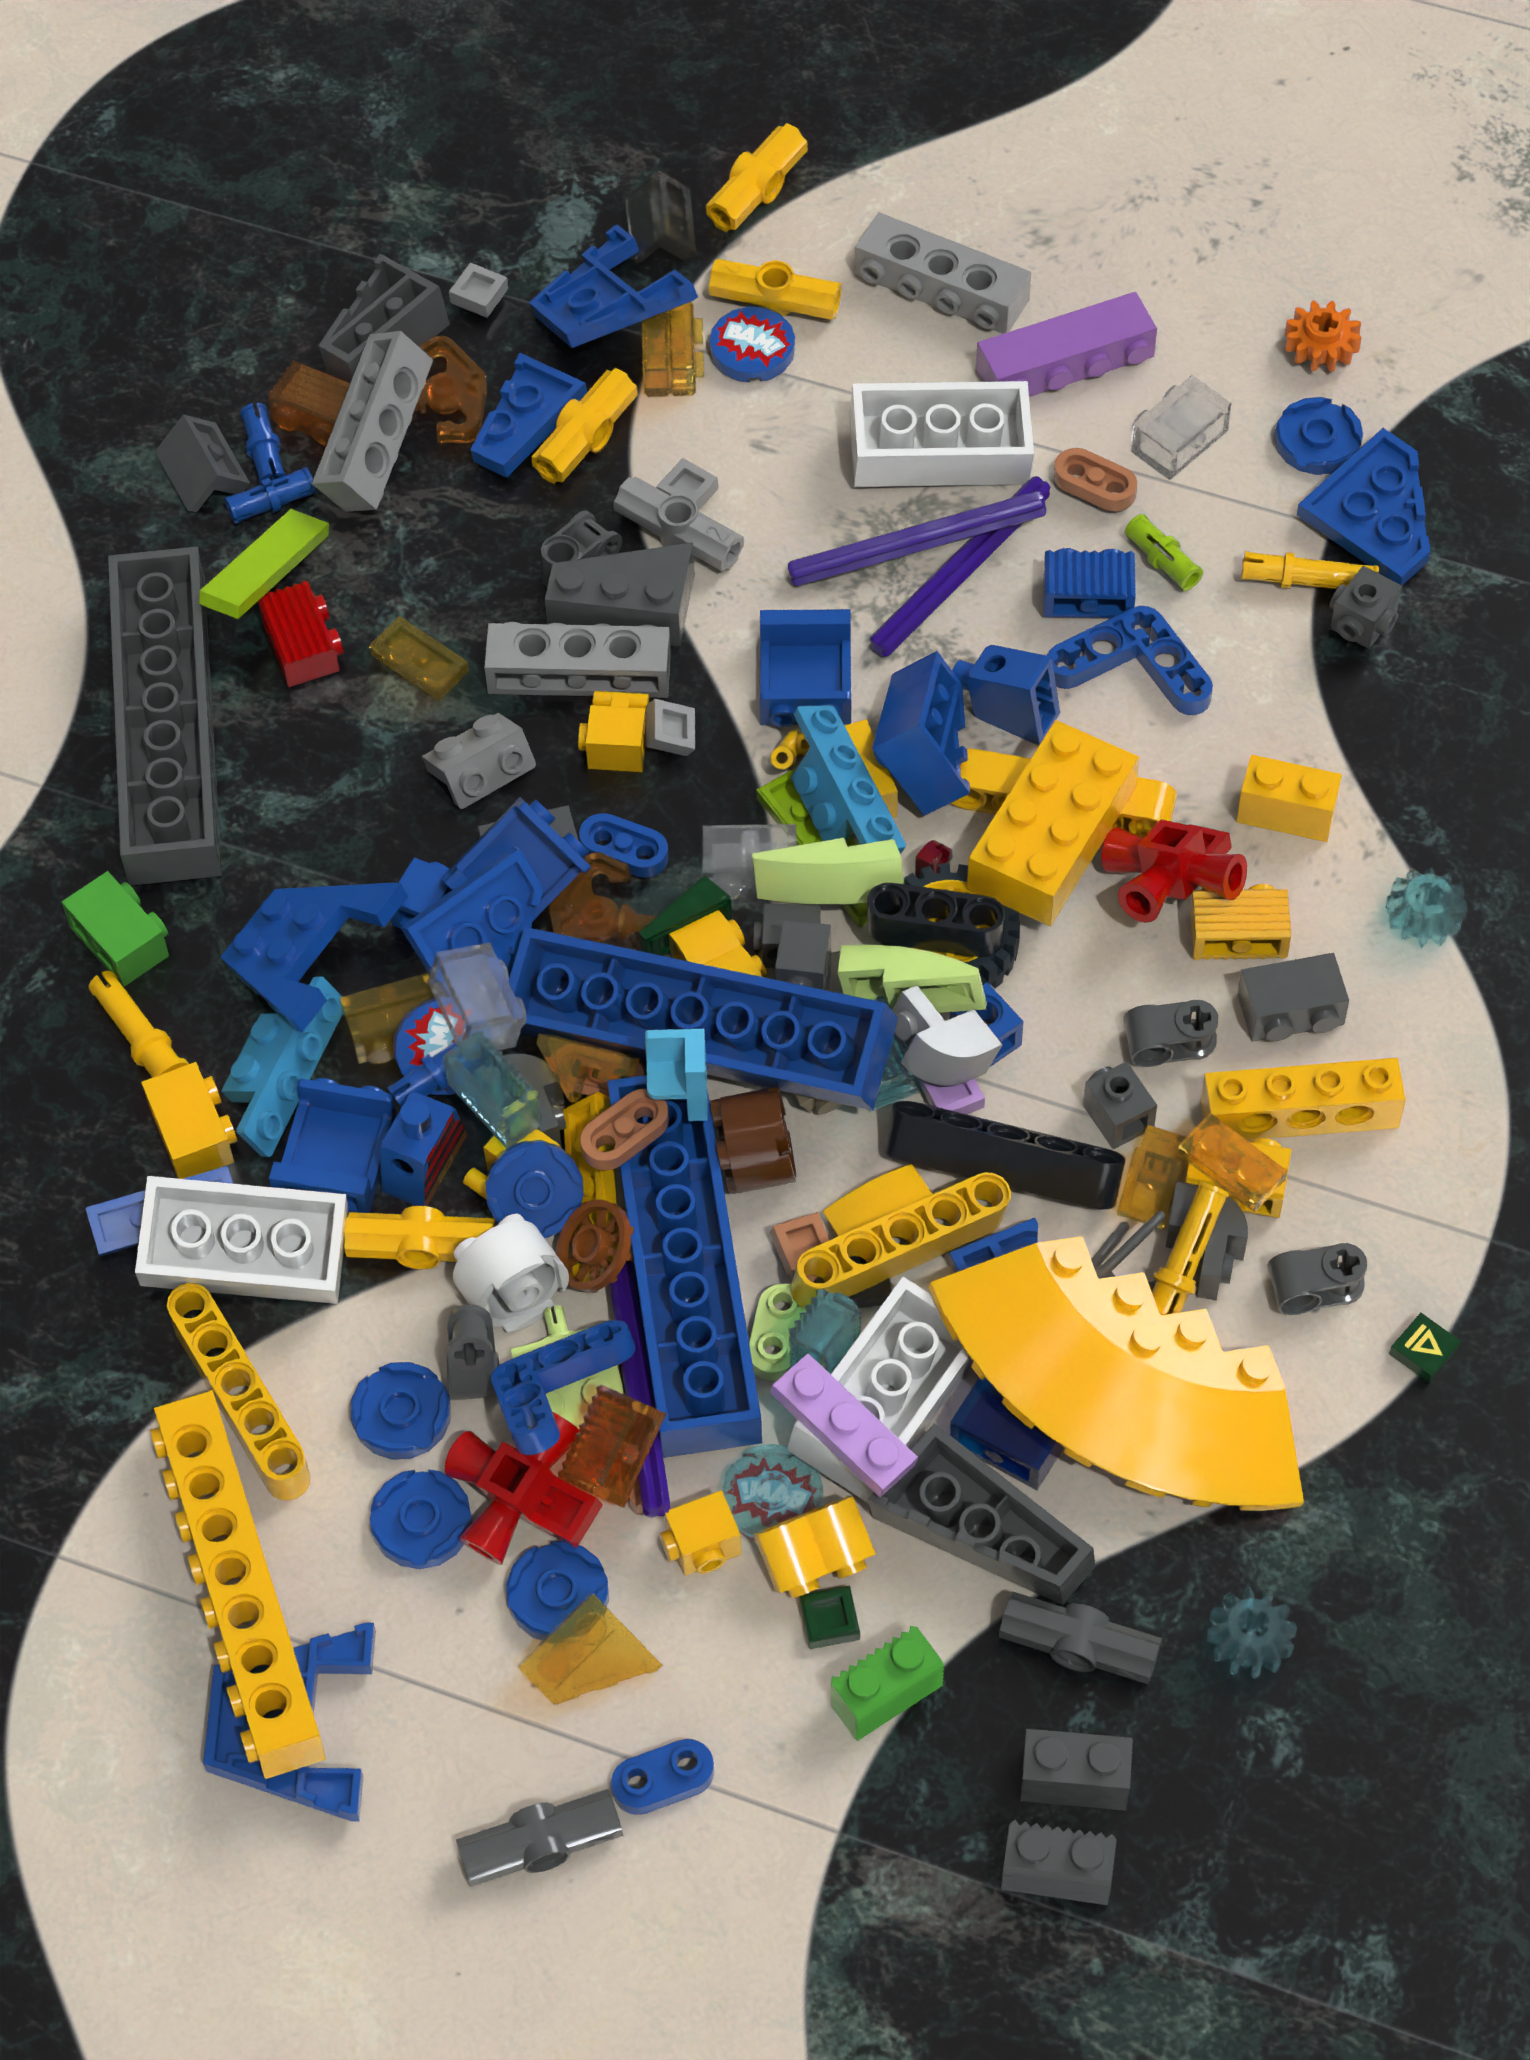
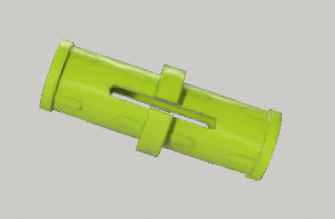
M1145 514L1135 516L1127 524L1124 534L1148 555V563L1155 569H1162L1178 583L1183 591H1188L1199 583L1204 571L1180 550L1178 540L1171 535L1166 536L1149 521ZM1154 544L1160 546L1173 561L1168 559Z

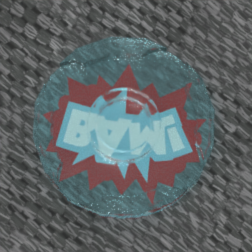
M768 1444L753 1447L743 1453L742 1458L737 1460L734 1465L732 1463L725 1473L722 1492L740 1533L752 1541L756 1542L754 1533L822 1506L823 1486L820 1472L787 1451L788 1446Z

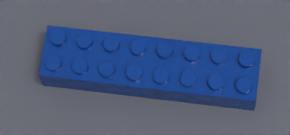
M524 927L498 1018L516 1033L566 1044L580 1043L629 1054L643 1061H647L645 1031L704 1029L707 1075L767 1088L779 1087L780 1091L873 1111L898 1022V1017L884 1002Z
M647 1075L607 1080L610 1107L632 1091L647 1089ZM709 1095L708 1121H688L687 1099H665L669 1115V1123L665 1132L619 1166L625 1211L630 1226L634 1227V1234L631 1235V1251L663 1458L762 1444L761 1412ZM643 1116L636 1121L640 1124H647L652 1119Z

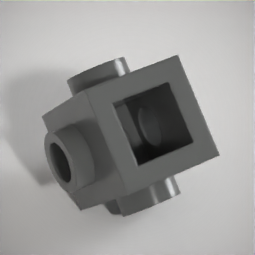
M1362 566L1348 586L1341 584L1335 591L1329 605L1334 610L1330 629L1338 632L1344 639L1357 642L1370 649L1380 634L1386 637L1394 627L1398 618L1397 609L1402 585Z

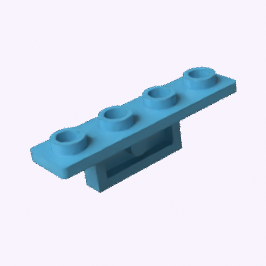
M831 705L798 706L794 712V717L810 748L791 776V779L822 840L844 838L846 842L854 831L860 845L894 839L899 852L902 853L906 843L835 707Z
M313 977L309 984L319 988L327 1001L303 1032L295 1030L283 1015L278 1013L260 1014L221 1090L231 1102H250L237 1127V1133L261 1157L272 1156L299 1102L297 1092L299 1079L310 1080L347 1006L346 1000L324 977Z

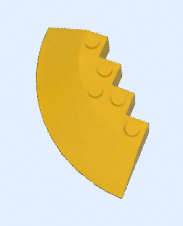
M1083 1236L1034 1243L930 1282L928 1288L944 1325L953 1340L959 1339L965 1351L974 1361L971 1367L981 1380L986 1378L1004 1397L1002 1400L1003 1405L1030 1429L1036 1426L1044 1434L1064 1446V1454L1088 1468L1089 1466L1096 1465L1115 1476L1126 1479V1486L1161 1498L1165 1494L1192 1500V1505L1209 1508L1212 1503L1240 1506V1510L1267 1511L1301 1507L1304 1503L1286 1389L1269 1345L1223 1352L1207 1309L1160 1315L1144 1272L1098 1279Z

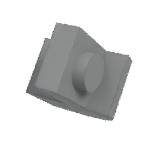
M918 986L902 991L892 1010L898 1017L895 1034L908 1047L901 1060V1064L913 1075L926 1082L942 1086H955L986 1074L1002 1047L1001 1042L974 1009L945 1021Z

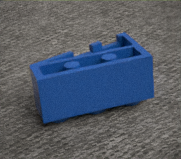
M938 651L892 674L872 747L874 756L880 766L884 769H889L924 816L970 794L969 781L961 777L960 764L968 760L967 749L964 746L959 747L958 731L965 728L963 686Z

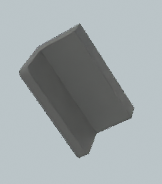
M182 415L156 449V455L188 511L196 513L214 490L237 494L244 492L250 485L248 478L215 422Z

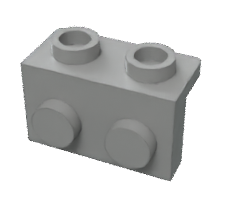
M500 713L478 719L472 728L456 737H448L439 741L432 751L421 756L427 771L448 786L455 805L460 809L466 808L536 766L522 728Z

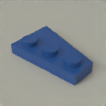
M519 353L514 363L516 370L511 380H505L500 390L502 398L496 410L489 412L470 450L475 463L506 478L556 428L558 416L566 403L572 399L580 401L588 392L585 382L522 353Z

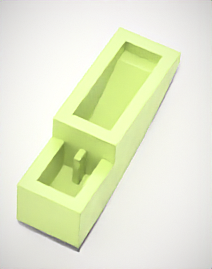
M839 838L751 854L757 899L800 904L867 903V897L875 886L882 883L904 884L902 857L894 839L847 847L845 839Z
M841 945L838 976L843 994L888 1003L889 1008L893 1010L902 991L918 986L938 1013L970 1011L973 1009L986 1010L987 1001L979 969L974 966L930 951L907 947Z

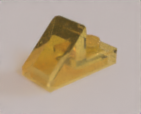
M538 1034L536 1042L564 1094L571 1103L580 1101L589 1067L593 1068L591 1077L603 1081L621 1079V1076H636L639 1057L552 1034Z
M1147 1125L1140 1147H1136L1134 1150L1117 1215L1147 1223L1157 1212L1163 1211L1166 1215L1165 1219L1157 1227L1164 1229L1172 1208L1176 1181L1181 1182L1191 1154L1192 1138Z

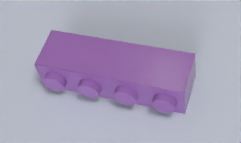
M1135 291L977 342L976 371L982 382L1028 381L1029 397L1049 390L1061 389L1068 384L1083 379L1099 377L1108 371L1130 364H1139L1148 358L1154 357L1157 327Z

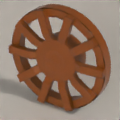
M600 1199L586 1202L571 1214L563 1226L557 1243L556 1255L568 1270V1285L583 1292L597 1293L598 1290L606 1287L608 1284H614L618 1280L617 1275L622 1270L626 1260L630 1261L631 1254L629 1250L634 1227L630 1226L628 1217L625 1214L626 1211L618 1205ZM607 1210H609L613 1214V1217L611 1218L608 1225L605 1227ZM598 1211L597 1225H594L589 1218V1214ZM582 1222L583 1227H581L579 1231L576 1233V1235L573 1236L577 1227ZM618 1225L619 1232L611 1235ZM618 1242L617 1249H614L613 1243ZM573 1243L572 1252L574 1256L569 1258L570 1244ZM610 1255L614 1256L611 1263L608 1260ZM582 1262V1267L576 1277H574L571 1267ZM600 1265H602V1267H603V1269H604V1271H605V1272H604L603 1274H601V1275H600ZM591 1267L590 1281L583 1282Z

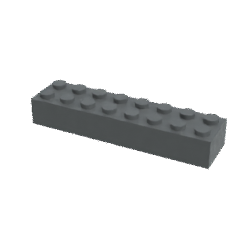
M198 546L109 555L120 856L128 884L132 886L222 876L207 607L199 604V591L206 585Z

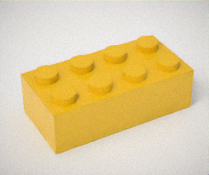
M1055 720L968 858L967 889L980 895L995 898L1002 905L1051 927L1136 789L1139 756Z

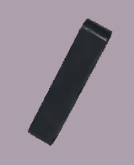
M897 1101L893 1103L884 1146V1152L888 1156L903 1162L968 1178L985 1172L995 1173L1003 1177L1010 1188L1095 1209H1112L1116 1206L1125 1166V1157L1107 1148L913 1101Z

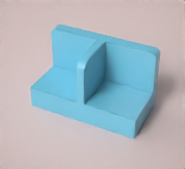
M704 1029L645 1031L648 1096L655 1100L687 1099L688 1121H708Z

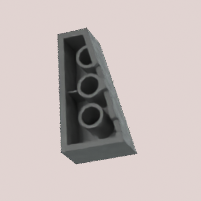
M935 1423L911 1449L918 1456L916 1465L881 1498L874 1492L868 1498L874 1519L1061 1605L1069 1599L1096 1567L1092 1546Z

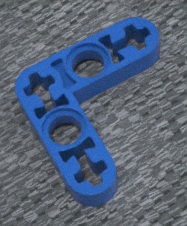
M1137 606L1055 645L1047 654V656L1052 658L1056 687L1061 689L1077 687L1136 658L1178 712L1185 715L1201 714L1208 709L1211 703L1213 683L1210 677L1164 617L1156 609L1149 606ZM1135 625H1140L1142 628L1135 630ZM1149 627H1151V629H1150V637H1149V635L1146 633V631L1144 630V629L1149 628ZM1107 640L1116 645L1117 649L1109 654H1101L1095 651L1092 645L1097 641ZM1163 653H1170L1178 658L1179 663L1172 667H1163L1155 661V657ZM1063 662L1067 666L1074 664V669L1069 670L1066 666L1058 668V663ZM1184 684L1187 686V688H1188L1191 692H1188V693H1185V694L1183 693V692H1184ZM1199 690V691H1200L1199 696H1195V695L1192 693V692H1196V691Z
M610 1320L510 1359L495 1368L491 1374V1382L510 1434L520 1453L534 1455L544 1452L554 1446L560 1438V1430L546 1393L619 1365L633 1355L635 1343L628 1325L624 1321Z

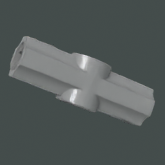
M628 477L620 486L614 500V511L659 535L663 547L693 542L694 556L721 571L724 569L729 570L736 563L744 547V537L700 513L696 502L691 497L683 494L668 495L638 477L633 479Z

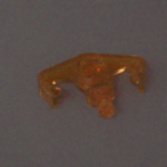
M435 336L418 347L432 359L439 356L446 358L447 368L445 372L431 376L426 381L414 412L419 411L420 415L426 414L425 404H429L435 412L441 414H450L460 409L467 417V420L462 424H454L450 420L437 422L438 442L442 444L444 442H473L476 440L483 423L488 391L486 374L452 339L446 336Z
M600 852L588 854L583 858L591 868L586 873L582 871L554 899L550 906L554 933L584 940L589 939L595 942L609 939L617 929L619 938L627 939L628 935L640 932L657 917V915L638 914L636 910L631 908L630 904H623L619 911L616 903L611 899L593 894L592 879L597 874H606L612 883L628 882L631 878L630 870L626 863H622Z

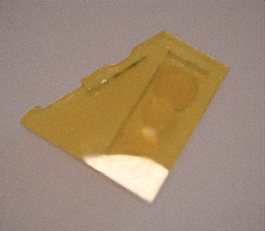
M592 1592L517 1665L554 1705L578 1698L580 1695L594 1690L599 1691L617 1685L618 1682L645 1673L656 1672L663 1666Z

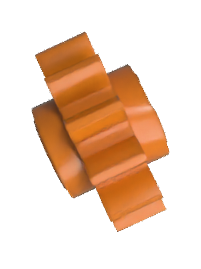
M1315 300L1311 301L1309 312L1299 307L1295 308L1294 319H1289L1286 322L1284 336H1286L1285 350L1289 352L1296 351V364H1300L1308 359L1311 361V371L1314 372L1319 368V364H1326L1327 368L1334 372L1337 360L1346 365L1351 364L1352 354L1358 353L1360 350L1362 336L1359 335L1361 322L1357 320L1350 321V308L1338 313L1335 310L1334 301H1330L1327 304V308H1320Z

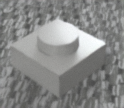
M470 263L450 289V303L487 318L508 290L507 277Z
M682 458L656 488L668 495L683 494L691 497L696 502L699 511L718 490V478Z
M659 699L652 700L646 706V747L688 756L695 750V708Z

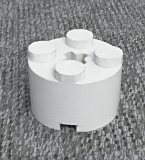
M511 1214L505 1217L498 1226L486 1231L478 1238L472 1237L464 1240L454 1251L457 1263L453 1271V1281L469 1305H478L490 1313L494 1332V1327L502 1326L509 1333L521 1330L544 1317L543 1311L548 1307L552 1309L555 1306L551 1297L557 1289L560 1288L564 1293L569 1283L567 1268L537 1227L531 1222L525 1221L520 1214Z

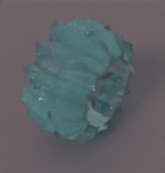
M1432 866L1426 870L1425 875H1421L1414 868H1411L1406 875V879L1397 877L1396 881L1392 884L1391 893L1387 896L1385 904L1386 913L1390 914L1388 920L1390 929H1402L1401 937L1403 942L1411 937L1418 938L1421 948L1427 944L1428 939H1432L1441 947L1443 942L1446 941L1447 935L1456 936L1461 929L1462 920L1466 917L1468 908L1466 905L1467 901L1463 900V885H1451L1452 878L1450 872L1441 877L1435 876Z
M1248 1586L1243 1590L1242 1601L1228 1592L1223 1598L1222 1604L1224 1608L1215 1607L1211 1611L1210 1621L1213 1626L1208 1628L1207 1641L1217 1645L1213 1654L1216 1662L1229 1658L1232 1659L1230 1665L1232 1675L1237 1674L1242 1666L1249 1667L1250 1675L1255 1679L1260 1676L1262 1665L1275 1673L1280 1669V1657L1288 1658L1292 1655L1294 1645L1290 1639L1295 1637L1297 1627L1294 1622L1286 1620L1290 1611L1288 1604L1271 1606L1273 1600L1271 1590L1263 1594L1262 1599L1254 1598V1592ZM1245 1628L1248 1633L1244 1634L1242 1632L1243 1629ZM1259 1631L1261 1633L1260 1637L1255 1632Z

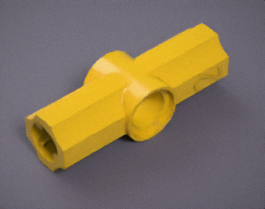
M788 123L784 126H778L753 154L747 151L737 158L731 169L729 180L706 204V215L714 222L715 227L724 232H728L731 229L736 230L761 201L769 204L777 197L783 186L785 175L808 151L807 140L800 134L799 129Z
M718 258V260L715 259L709 282V295L756 304L757 307L770 309L782 316L795 312L830 320L836 319L842 294V283L794 274L790 265L778 260L765 262L761 266H754Z
M614 368L612 371L606 370L580 401L572 399L566 403L558 416L556 429L531 457L532 466L540 473L541 477L552 484L563 482L589 451L594 453L601 451L612 434L614 422L637 397V385L630 380L625 372Z
M411 1206L404 1209L402 1214L349 1212L345 1222L344 1250L346 1257L397 1259L400 1264L412 1269H432L437 1267L440 1261L457 1262L454 1257V1251L461 1242L472 1237L478 1238L486 1231L496 1227L497 1224L494 1218L444 1216L438 1209L428 1206Z

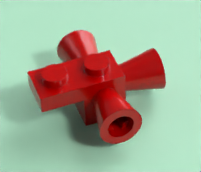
M1161 819L1144 838L1120 827H1115L1107 834L1101 852V862L1106 872L1141 873L1120 887L1118 901L1122 909L1131 918L1144 923L1152 922L1158 917L1167 897L1186 900L1198 886L1228 900H1235L1242 892L1247 878V861L1242 854H1227L1232 848L1230 833L1192 824L1186 825Z
M554 1412L553 1414L560 1430V1438L554 1446L544 1452L525 1455L520 1453L517 1448L503 1441L497 1451H495L474 1432L466 1431L455 1440L447 1454L445 1461L446 1475L476 1484L492 1501L464 1531L459 1540L476 1553L496 1564H503L519 1518L577 1548L603 1506L598 1498L556 1477L550 1470L582 1435V1432L575 1425Z

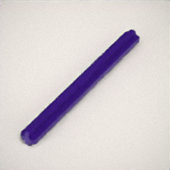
M1034 476L1011 498L1040 491L1044 500H1047L1050 496V485L1039 476ZM1022 523L971 537L870 636L871 649L881 657L889 656Z
M1034 491L788 562L789 576L792 584L798 587L1038 519L1046 515L1045 500L1040 491Z
M626 1260L622 1270L617 1275L618 1280L614 1284L610 1283L609 1285L614 1319L624 1321L628 1325L635 1343V1352L628 1360L621 1363L643 1513L647 1517L653 1518L665 1516V1513H668L671 1507L634 1265L631 1260Z

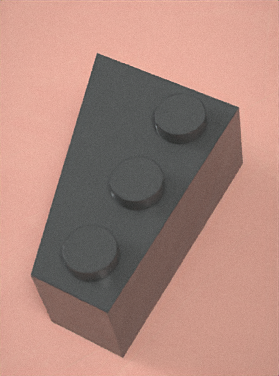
M693 542L553 563L545 596L547 624H608L611 626H640L648 624L656 627H669L670 645L681 646L695 576Z

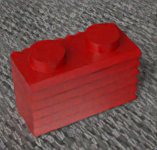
M303 581L300 585L294 584L292 587L286 586L283 590L277 589L274 593L269 591L257 601L263 626L287 687L340 671L337 656L344 654L339 634L336 628L327 630L324 621L330 620L324 597L322 594L314 596L308 582Z

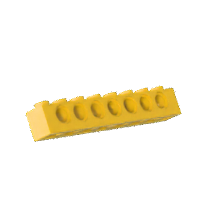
M213 1390L156 1407L154 1410L159 1427L150 1430L158 1459L169 1457L172 1469L162 1471L170 1500L181 1498L184 1511L174 1513L183 1543L193 1540L197 1553L187 1556L195 1584L197 1586L206 1583L210 1596L200 1599L208 1628L212 1629L219 1626L223 1640L213 1644L222 1673L232 1670L236 1685L226 1688L235 1718L246 1715L250 1730L240 1732L248 1762L260 1761L264 1778L268 1779L327 1760ZM194 1452H203L196 1457H187ZM215 1493V1495L209 1499H199L201 1496L205 1494ZM218 1536H229L223 1541L212 1542V1540ZM232 1578H243L234 1585H224L226 1581ZM246 1621L256 1622L253 1626L246 1629L237 1628ZM256 1666H270L264 1672L250 1673V1671ZM271 1710H284L278 1717L271 1719L263 1718Z

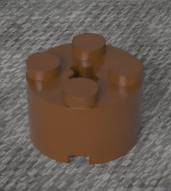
M779 1087L710 1100L715 1128H718L720 1141H716L721 1169L725 1171L729 1194L796 1182L790 1132L787 1130L784 1117L786 1112Z

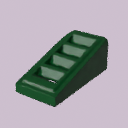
M702 877L639 932L640 951L660 956L669 954V933L717 910L724 915L727 921L731 920L732 905L730 896L708 877Z

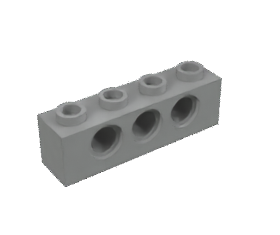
M878 212L855 246L856 276L863 278L869 283L879 284L899 292L907 298L922 301L939 308L945 313L957 315L975 322L983 328L992 329L1002 334L1011 330L1030 300L1031 271Z
M402 331L369 334L312 485L345 512L377 510L433 359Z
M488 623L484 667L488 694L593 696L594 691L643 693L649 694V697L668 698L671 659L669 627H656L648 624L640 626H611L608 624Z

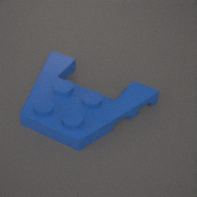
M615 225L605 233L608 239L605 244L598 250L595 246H591L582 254L584 263L571 274L569 271L564 270L533 298L529 305L534 316L573 348L697 299L698 295L693 283L678 271L673 270L639 292H636L610 271L616 265L640 252L635 238L619 225Z
M399 883L274 889L241 932L236 935L233 942L220 958L228 970L256 995L259 994L276 1013L283 1015L295 1030L303 1032L327 1000L319 988L299 983L298 981L348 918L385 927L408 898V895Z
M374 1623L354 1626L355 1631L330 1637L329 1633L310 1638L309 1644L293 1648L313 1714L318 1674H372L376 1636ZM214 1665L203 1760L206 1772L351 1822H360L363 1788L362 1769L309 1768L308 1765L265 1779L260 1761L248 1762L240 1732L250 1730L246 1715L235 1718L226 1688L236 1685L233 1671L222 1673L220 1665ZM256 1666L250 1671V1673L264 1672L270 1666ZM271 1710L263 1718L271 1719L278 1717L284 1710Z

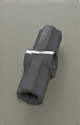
M1013 1591L1008 1600L999 1630V1638L1050 1653L1051 1658L1056 1663L1068 1669L1079 1672H1091L1097 1668L1148 1685L1162 1642L1160 1637L1110 1622L1109 1617L1105 1613L1091 1606L1073 1603L1064 1608Z
M609 1789L558 1806L547 1802L527 1806L514 1813L510 1817L509 1822L456 1839V1843L470 1887L523 1869L529 1873L553 1869L566 1862L570 1858L571 1853L623 1836V1831Z

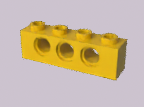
M1397 1057L1205 1073L1200 1104L1205 1132L1209 1130H1222L1231 1134L1233 1139L1246 1141L1259 1138L1270 1139L1399 1128L1406 1098Z

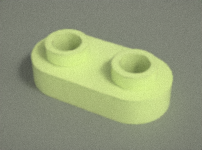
M777 1284L769 1287L762 1293L757 1306L749 1345L754 1374L767 1381H777L799 1360L808 1319V1310L799 1306L793 1300L790 1284ZM784 1301L791 1304V1307L787 1310H778L775 1308V1305ZM771 1345L782 1349L778 1354L774 1355L764 1351Z

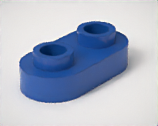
M606 813L590 816L580 827V843L589 851L585 856L595 862L643 878L653 877L661 873L668 864L667 841L656 830ZM602 840L610 842L609 844L604 846L596 844L597 842ZM644 855L652 857L647 860L639 859L641 856Z
M683 1739L629 1758L619 1764L612 1775L611 1787L613 1798L623 1811L633 1815H643L704 1792L712 1783L714 1777L713 1756L703 1743L693 1739ZM684 1758H692L697 1762V1765L692 1770L686 1771L678 1767V1763ZM635 1776H642L647 1780L646 1785L640 1789L630 1787L628 1782Z

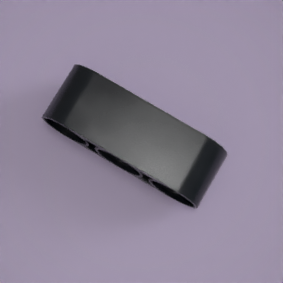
M899 883L879 884L870 891L867 897V930L870 936L878 942L974 957L994 955L1001 949L1003 944L1005 910L1002 904L995 898ZM891 911L896 914L884 915L881 913ZM939 918L942 919V921L933 922L928 919ZM977 925H987V926H990V927H989V928H983V929H981V928H978V927H976V926H977Z

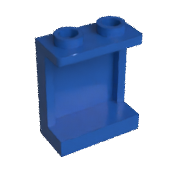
M851 609L760 610L761 725H774L777 727L798 725L794 717V712L798 706L823 705L835 707L843 724H851Z
M519 797L441 878L453 890L512 847L520 848L543 886L540 907L536 906L534 921L582 871L586 873L591 868L583 859L589 851L570 832L562 838L549 825L556 818L536 799L528 805Z
M317 1078L315 1080L299 1079L297 1085L299 1104L281 1163L273 1162L269 1176L271 1187L346 1194L349 1208L348 1214L349 1212L370 1213L381 1176L380 1147L397 1117L393 1095L374 1086L356 1088L339 1085L337 1082L327 1078Z

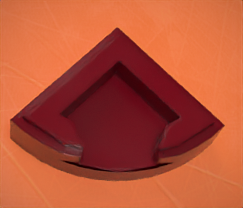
M936 840L928 842L916 856L915 876L920 878L921 868L931 866L934 874L938 873L939 864H947L953 858L952 849Z

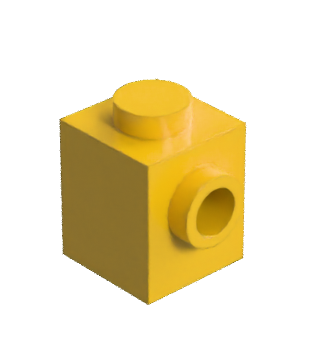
M722 1490L672 1508L668 1513H665L666 1531L659 1533L661 1543L670 1562L678 1559L684 1576L694 1572L699 1574L713 1572L722 1567L726 1560L742 1555L741 1534Z

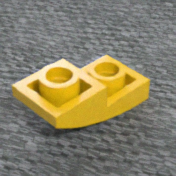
M910 1164L865 1183L823 1210V1213L837 1235L840 1236L926 1198L933 1193L917 1169Z

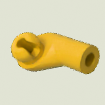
M798 730L788 732L780 745L771 753V763L774 767L782 770L791 769L797 763L798 756L804 757L810 746L804 734L799 733Z

